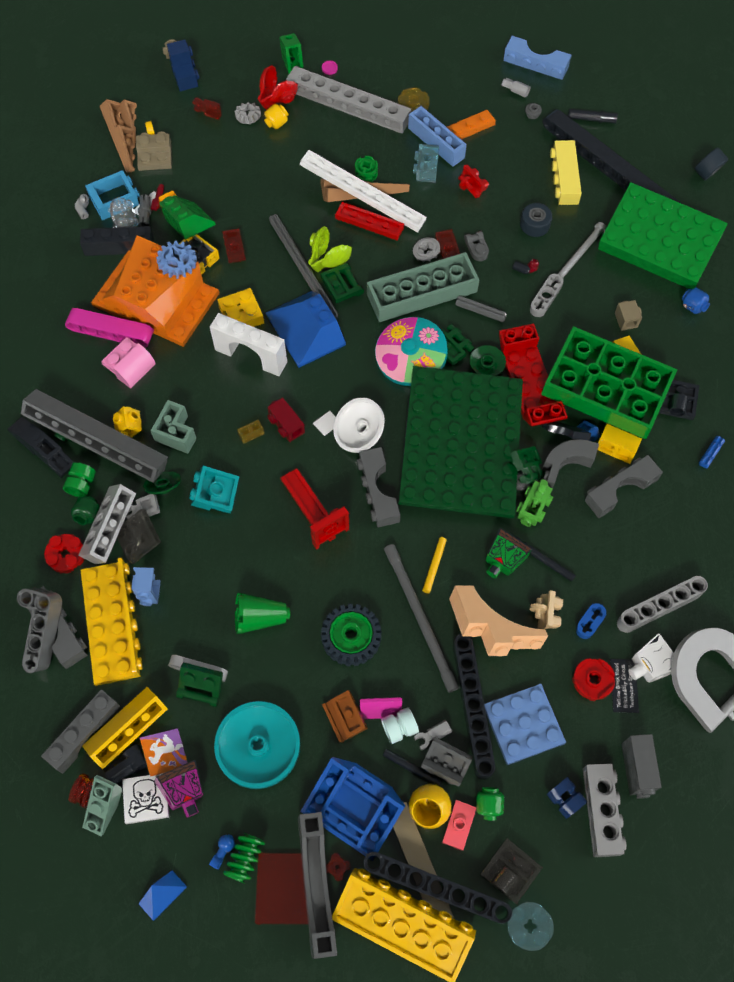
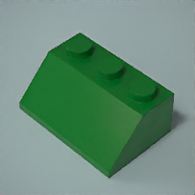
M173 195L159 202L166 221L185 240L216 225L215 221L192 201Z

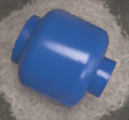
M699 288L688 289L682 297L683 307L693 314L705 312L710 306L709 295Z

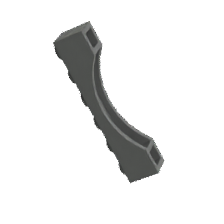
M322 812L300 814L298 816V828L312 959L337 956L335 930L327 885Z

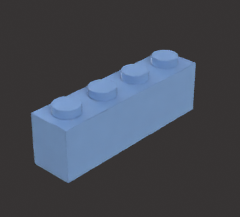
M422 106L409 114L408 129L451 166H455L465 158L467 144Z

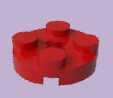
M71 534L53 536L45 548V560L54 571L70 573L84 562V558L78 556L83 544L78 537ZM67 549L70 554L62 558L61 552Z
M589 658L580 662L576 667L572 681L575 689L581 696L590 701L604 699L612 692L615 686V673L606 661ZM590 674L592 676L597 675L599 677L597 680L599 682L598 684L591 683L589 681Z

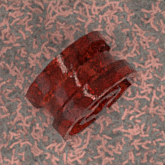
M80 774L70 791L69 802L79 803L81 807L86 809L94 777L90 779L87 774Z

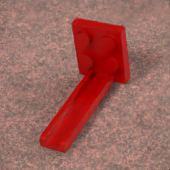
M297 468L280 477L312 525L310 526L311 538L316 550L325 541L329 540L330 542L336 538L335 535L344 530L346 532L349 531V512L345 506L340 509L336 508L328 514Z

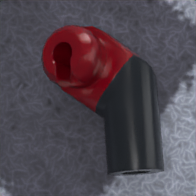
M532 259L526 265L515 261L512 269L523 274H529L538 270L539 261Z

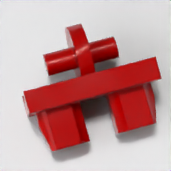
M464 165L463 172L458 178L461 181L459 186L462 190L468 189L475 198H479L481 193L487 189L489 183L486 179L481 180L479 178V171L476 168L471 169L469 165Z

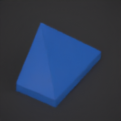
M172 870L151 885L139 902V905L154 921L187 886Z

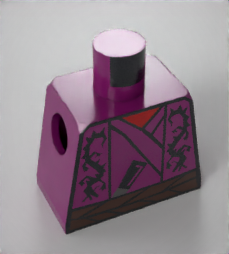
M195 760L156 776L154 781L172 810L183 807L187 818L199 812L195 800L202 797L203 791Z

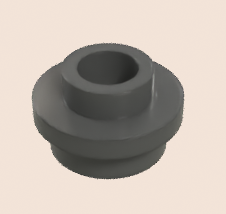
M536 103L528 104L525 109L527 117L530 119L538 118L542 112L541 106Z

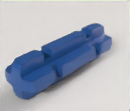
M720 436L714 438L699 461L700 466L703 468L709 467L724 444V438Z

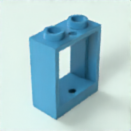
M123 170L85 185L89 198L102 220L139 205L137 199L140 197L136 187L132 188L133 183L130 177L124 174ZM125 185L129 192L128 194L107 203H102L98 195Z

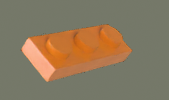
M485 110L447 126V128L462 140L494 126L496 120L488 110Z

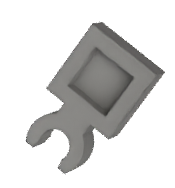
M150 494L137 499V505L130 506L128 512L132 511V513L127 515L126 518L129 521H134L138 516L145 519L160 513L157 496Z

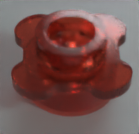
M334 853L329 864H326V873L332 874L336 881H341L345 871L350 869V862L344 861L338 853Z

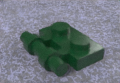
M450 324L447 327L449 333L444 329L441 331L447 341V361L453 366L466 357L464 350L467 349L469 353H472L475 347L470 339H466L461 334L462 331L458 327L455 328Z
M536 446L510 453L513 465L517 468V471L522 470L523 475L520 476L521 483L529 484L533 481H540L545 476V472L539 466L542 464Z

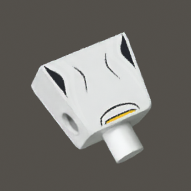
M660 633L632 658L635 666L630 668L628 672L634 680L644 676L646 681L650 683L671 674L674 653Z

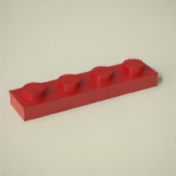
M344 202L340 204L335 214V219L397 241L404 229V223Z

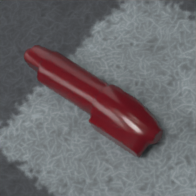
M159 184L157 187L155 198L152 199L151 210L157 211L160 208L159 197L164 192L163 184Z

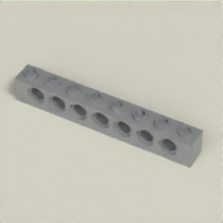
M294 66L286 78V81H294L298 84L296 94L401 134H403L409 123L411 108L348 86L347 84Z

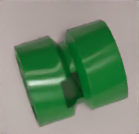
M72 463L68 473L70 477L66 478L63 490L76 497H87L90 489L88 483H92L96 471L88 465Z

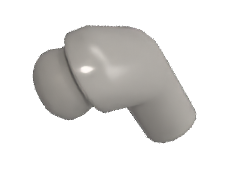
M86 194L80 195L75 203V209L81 219H86L89 216L86 211L89 197Z

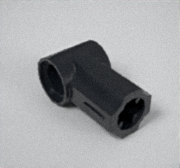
M139 744L127 749L121 758L103 769L108 780L117 784L130 774L138 773L145 769L147 763L144 752Z

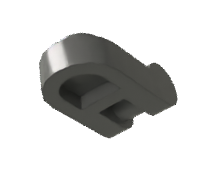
M478 231L473 235H464L465 243L472 258L476 261L486 260L489 249L484 240L483 232Z

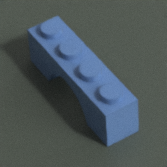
M512 36L505 48L503 61L563 80L570 64L571 54L558 50L548 55L536 54L529 49L527 40Z

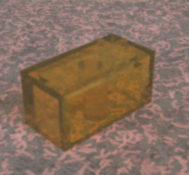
M259 420L237 429L243 444L264 434V429Z

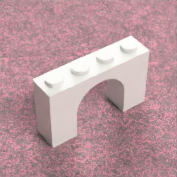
M217 314L210 326L216 351L231 357L238 344H244L260 356L264 371L280 376L287 364L284 339L223 314Z

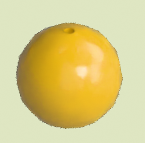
M425 784L417 788L409 799L411 818L417 825L423 828L434 829L440 827L448 820L451 814V800L448 793L436 784Z

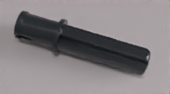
M569 109L568 117L571 119L597 121L599 124L601 122L616 124L618 113L603 112V110L597 112Z

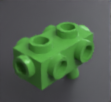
M541 480V482L535 481L532 487L528 486L524 494L527 498L525 502L521 501L516 512L519 513L518 519L525 526H536L537 522L541 523L546 514L543 511L544 507L550 506L553 496L550 494L553 488L548 486L546 480Z

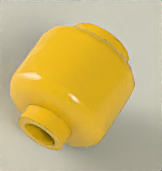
M274 104L265 111L266 119L264 121L269 128L279 129L288 121L287 116L289 114L281 104Z

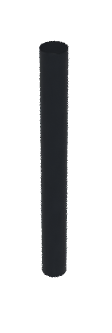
M509 532V534L532 548L530 555L569 581H573L576 576L575 574Z

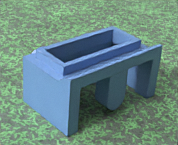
M133 567L136 574L133 575L131 589L136 598L140 600V605L151 606L152 604H158L161 581L155 580L154 568Z

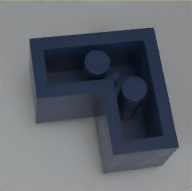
M186 40L167 44L172 71L179 91L198 87L197 80H199V74L197 69L194 70L195 63L193 58L190 57L193 56L191 46H187Z

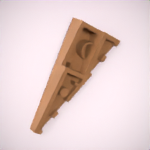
M107 99L100 105V109L125 171L130 173L135 170L133 167V160L135 159L133 149L136 144L134 121L136 119L135 108L137 104L128 100H123L119 103Z
M321 179L324 201L334 202L357 199V197L329 181ZM364 181L385 194L409 192V184Z

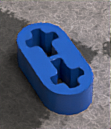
M592 604L576 626V633L580 638L588 639L595 633L606 616V609L603 605ZM596 610H599L600 616H597L595 620H593L591 618L592 615ZM587 623H590L591 626L588 628L589 631L584 633L582 631L583 627H585Z

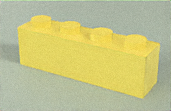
M575 140L555 141L554 147L550 150V158H553L552 171H555L553 176V184L556 185L555 198H558V205H579L582 192Z

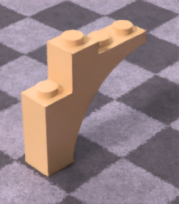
M455 585L449 600L462 636H481L488 656H507L510 649H541L548 637L545 629L529 628L516 624L490 608L478 595L474 586Z

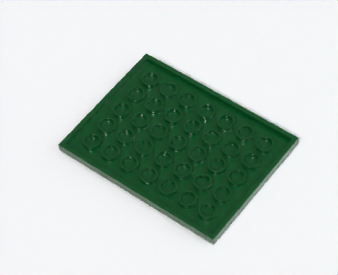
M413 366L398 505L506 518L515 517L518 471L513 465L510 453L519 450L523 379Z

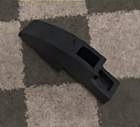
M21 417L7 429L34 456L37 455L60 478L70 471L74 462L62 451V448L35 425Z

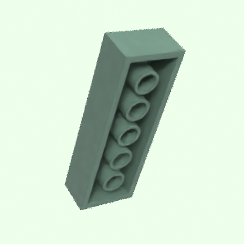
M465 252L367 282V296L378 321L382 322L456 299L458 296L476 293L478 291L479 278Z

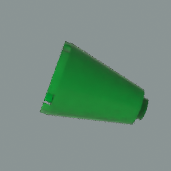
M244 593L236 594L235 604L238 605L235 611V630L237 634L285 624L286 619H290V607H286V603Z

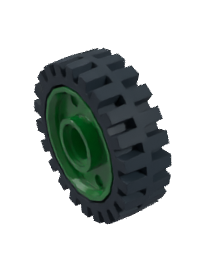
M348 604V606L341 605L339 609L335 608L332 613H329L323 622L321 630L322 644L327 655L333 661L336 660L338 664H345L346 666L364 664L368 659L373 658V655L376 654L380 646L381 627L379 621L375 618L372 611L369 612L366 607L362 608L358 604L356 606H353V604ZM352 631L355 632L357 636L355 638L350 639L346 636V634Z

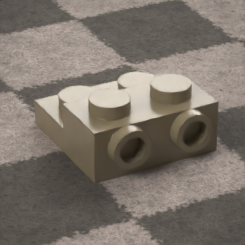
M161 131L154 135L142 133L136 136L139 171L172 168L171 139L169 134Z

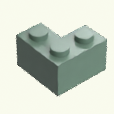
M167 400L151 429L154 441L188 454L196 440V435L193 428L184 425L188 418L185 406Z

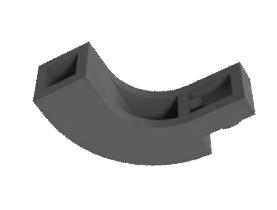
M577 439L558 445L550 452L542 470L546 471L543 480H546L548 486L553 488L558 471L563 466L573 463L591 468L599 444Z

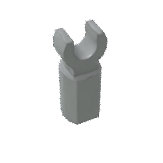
M509 78L503 79L501 84L523 97L528 96L531 88L526 84Z
M443 720L427 729V733L416 734L414 739L415 741L419 738L425 740V744L420 746V750H424L431 741L433 742L435 737L441 739L452 733V730L447 721Z

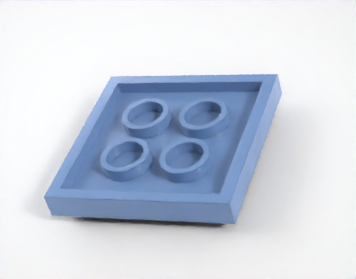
M542 684L484 704L486 715L506 765L566 743Z

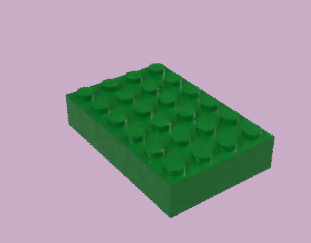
M630 183L600 240L598 249L685 288L693 289L700 280L728 223L639 185Z
M573 326L541 395L557 402L562 401L564 405L646 439L678 369Z

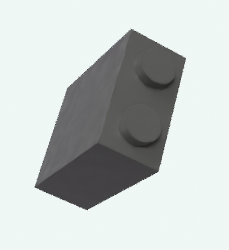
M652 734L630 736L621 744L629 794L637 795V799L649 798L650 795L655 794V791L662 788Z

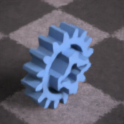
M175 241L173 245L167 242V247L161 246L162 251L157 252L158 257L156 259L158 268L162 270L164 275L168 273L169 278L176 275V278L179 279V275L185 278L187 272L192 274V269L196 268L197 257L195 250H191V245L185 246L184 242L178 244Z

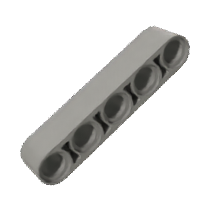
M701 576L692 577L625 610L617 620V627L620 631L628 633L698 599L707 590L708 583ZM692 585L698 586L700 591L695 590ZM675 593L681 594L683 599H679ZM658 601L664 602L666 608L661 607ZM641 610H646L649 616L643 615ZM624 618L630 619L632 625L627 624Z

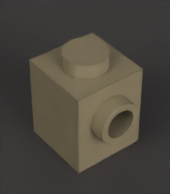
M636 300L618 303L615 316L621 331L638 328L642 319L641 308L637 306Z

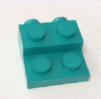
M202 466L194 475L193 482H196V487L191 489L189 499L192 500L191 505L209 511L212 508L231 513L239 476Z

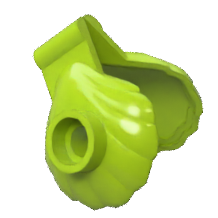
M325 226L321 227L316 233H312L310 237L312 257L308 263L316 272H320L325 267L333 268L340 266L352 254V247L339 245L332 248L323 259L319 260L320 256L326 252L329 244V230Z

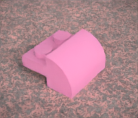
M127 337L101 361L103 366L113 372L117 379L130 389L155 365V361L150 353L141 344H136Z

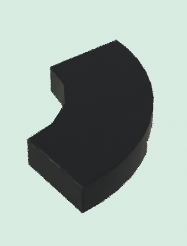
M554 421L541 425L548 432L563 434L572 439L590 440L591 433L584 429Z

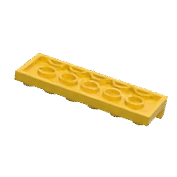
M122 557L118 558L116 563L81 569L95 686L141 677L140 670L143 669L141 657L138 658L137 650H140V642L138 638H135V631L138 630L137 622L132 616V612H135L134 601L130 600V593L133 590L131 589V582L127 578V575L130 574L129 564L125 563Z
M354 868L332 915L333 921L448 982L456 981L476 934V930L469 923L453 919L448 912L432 908L428 902L411 897V894L405 890L393 888L388 881L384 879L378 880L372 877L367 870L361 868Z

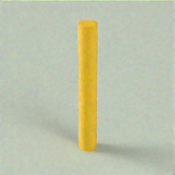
M439 538L422 590L425 593H430L447 541L446 538Z

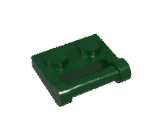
M348 263L321 273V279L336 304L364 293L363 287L358 284L350 271L351 267ZM341 274H345L352 286L351 289L348 288Z
M183 662L180 668L176 697L181 699L186 697L217 707L220 699L223 672ZM187 686L209 691L212 692V695L188 690L186 688Z

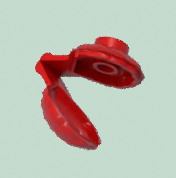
M272 65L266 67L260 77V95L258 100L265 109H269L270 106L276 103L287 104L292 102L298 91V84L294 81H284L277 85V73Z

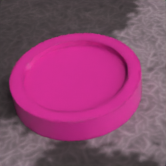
M326 61L322 64L324 74L333 75L338 70V66L334 61Z

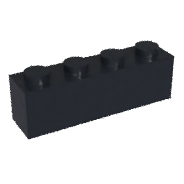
M151 226L81 229L80 245L85 256L126 254L128 250L131 251L137 235L151 242H154Z

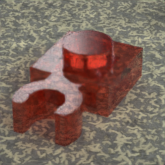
M195 98L192 102L195 105L194 110L204 112L205 116L218 120L222 116L220 103L207 99L202 101L199 98Z

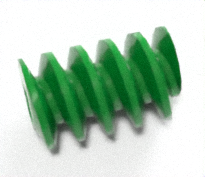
M244 833L245 836H238L237 838L242 843L241 845H234L238 853L230 854L231 858L235 860L226 864L231 871H223L225 876L244 883L243 880H251L247 871H254L255 868L250 863L258 862L254 853L261 854L262 851L257 846L265 845L263 840Z

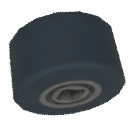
M715 148L696 165L695 171L703 180H707L728 161V158L719 148Z
M541 203L527 205L522 212L520 220L522 231L532 237L545 235L549 231L552 222L551 210Z

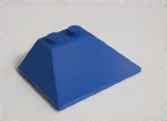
M314 291L308 292L265 313L278 336L284 339L285 347L298 368L346 345L336 318L321 295Z
M332 757L300 812L303 814L322 812L323 827L366 856L370 852H379L405 808V804L390 785L357 763ZM370 856L369 859L373 861L376 856Z

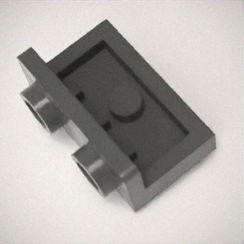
M435 737L421 767L428 773L443 778L449 784L460 786L473 756Z

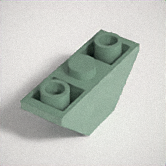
M96 775L82 828L102 836L118 807L123 788L114 782Z

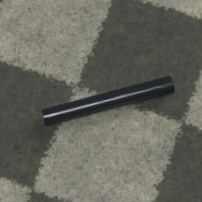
M388 749L383 754V757L430 784L440 786L443 781Z

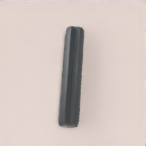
M458 296L456 300V305L501 322H504L507 315L504 311L463 296Z

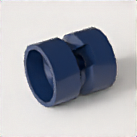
M568 777L546 794L553 804L559 805L558 810L565 819L569 818L588 802L580 792L575 791L576 786ZM567 791L571 797L563 801L560 796Z

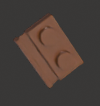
M347 690L329 702L322 704L340 743L368 729L351 691Z

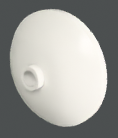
M356 398L349 401L340 409L334 421L333 430L336 442L344 450L352 453H359L370 449L382 435L384 414L380 406L371 399Z

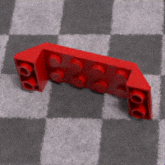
M534 323L500 330V346L506 358L505 368L510 378L523 379L521 405L523 419L531 427L567 419L568 416L562 401L557 402L541 395L548 375L537 347L539 336Z

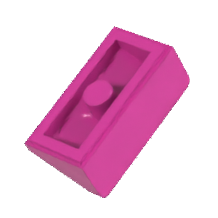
M401 697L360 700V713L363 719H381L391 714L397 717V712L402 710Z

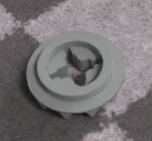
M241 103V106L236 107L235 117L243 124H252L261 116L260 108L255 103Z
M430 237L419 240L413 247L414 256L423 263L426 260L431 261L432 258H437V254L440 253L439 242Z

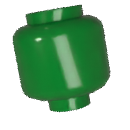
M482 787V791H479L476 795V812L483 815L484 820H496L497 816H501L504 813V794L499 792V788Z

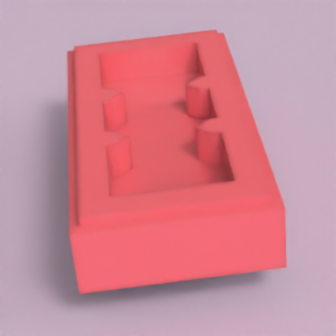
M458 800L455 801L443 838V844L462 851L464 850L476 807Z

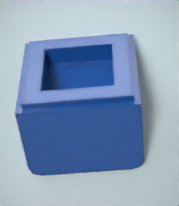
M585 420L577 426L591 433L590 440L588 441L595 442L600 437L598 427Z

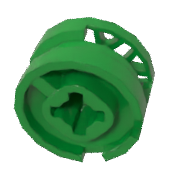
M371 156L358 158L355 162V176L363 181L373 182L378 176L377 160L375 161Z

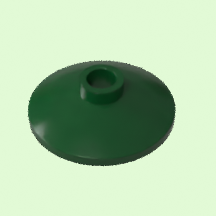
M484 345L476 348L471 353L469 362L471 369L477 374L498 376L505 368L506 358L500 349Z
M163 472L154 483L146 480L143 484L144 491L149 494H167L180 484L181 476L176 472Z

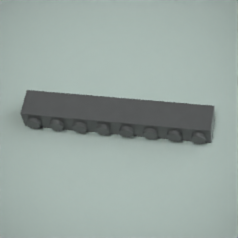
M37 389L23 399L21 414L139 476L154 483L165 471L167 456Z

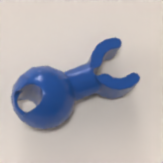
M228 834L220 837L218 841L219 849L209 864L213 868L219 870L226 853L233 850L235 840L232 835Z

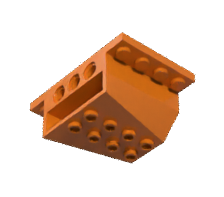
M137 235L131 251L128 250L91 303L94 307L118 318L147 324L154 329V334L184 347L219 295V289L203 283L198 261L196 268L192 269V274L187 272L185 278L182 275H179V279L176 278V275H173L171 278H169L168 273L164 275L162 270H159L156 259L158 257L157 252L162 251L161 245Z

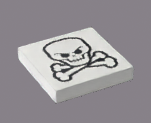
M161 774L151 777L147 775L122 779L125 824L170 817L169 804L154 781L156 776Z

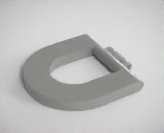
M719 628L699 629L688 634L677 646L671 664L672 681L678 696L709 733H712L727 716L730 720L734 721V694L719 708L700 685L696 674L697 663L700 657L710 650L720 653L734 669V634Z

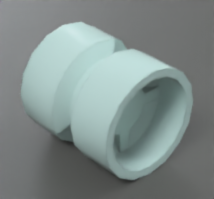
M409 707L397 712V717L391 714L381 718L383 728L391 744L401 741L403 735L412 736L419 733L417 723Z

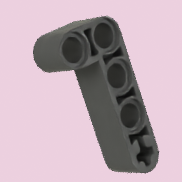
M41 588L22 589L18 592L17 601L20 606L32 609L22 666L28 673L44 671L51 662L53 652L51 647L55 642L62 598L56 592Z

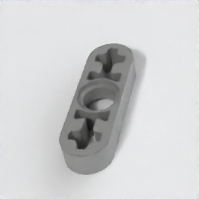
M551 274L531 303L530 312L533 316L541 317L546 313L562 288L563 278L561 275ZM555 281L558 282L554 285L553 288L551 287L552 283H554ZM542 293H550L551 297L545 298L542 296ZM540 302H541V303H542V307L539 308V310L536 309V308L540 305Z
M172 655L168 666L176 670H180L184 662L223 672L222 682H225L228 671L221 667L178 655Z

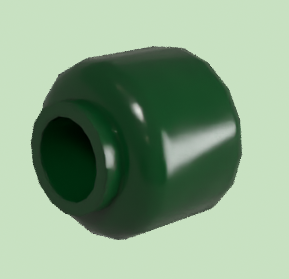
M91 496L79 497L71 509L73 520L80 525L93 523L100 506L97 500Z

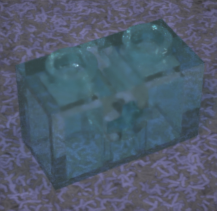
M419 144V151L415 150V161H417V164L414 163L413 174H416V181L436 183L439 145Z

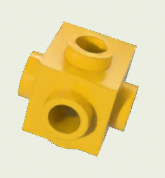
M122 407L113 414L115 430L130 438L142 430L139 410L132 409L131 407Z

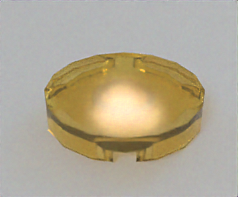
M418 88L405 89L398 96V104L411 108V112L420 106L428 110L429 96L425 91L422 92Z

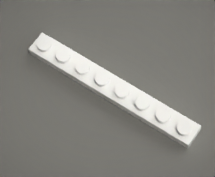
M310 150L307 151L300 162V165L398 222L404 223L405 226L416 232H419L427 217Z

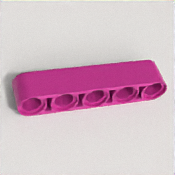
M72 308L65 322V326L74 332L122 342L127 337L134 343L141 344L144 348L148 347L154 329L147 324L79 308Z

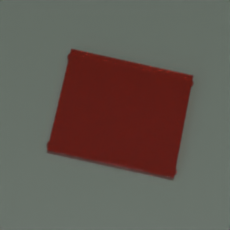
M258 854L255 924H308L301 854Z

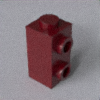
M284 398L275 400L268 406L269 415L267 417L273 425H277L278 432L283 438L286 437L291 442L305 433L304 423Z

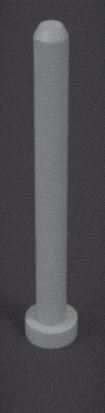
M598 222L595 225L593 233L560 270L558 274L562 278H564L600 234H604L607 228L604 223Z

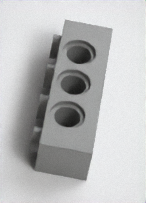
M121 484L108 488L78 556L94 564L106 563L134 500L135 492Z
M612 764L586 765L583 768L586 800L588 801L587 809L593 857L621 856L624 854V850H626V839L621 833L623 817L622 814H619L618 810L620 794L618 791L616 792L615 788L617 772L613 770ZM598 783L605 784L607 787L606 793L598 790ZM602 804L608 806L610 810L609 816L601 812L600 807ZM604 827H609L612 830L613 836L611 839L604 835Z

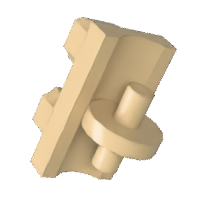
M550 590L548 594H542L540 598H536L535 604L530 605V611L535 612V618L538 619V629H556L561 626V617L555 616L554 610H561L563 599L555 596V591Z

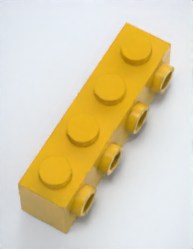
M146 687L84 743L82 747L103 770L168 708Z

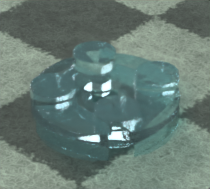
M534 902L518 905L512 910V917L507 922L509 936L513 943L523 950H540L548 944L553 936L554 925L552 917L541 905ZM528 919L532 920V924H536V929L532 930V934L528 933V929L524 928V924L528 923Z

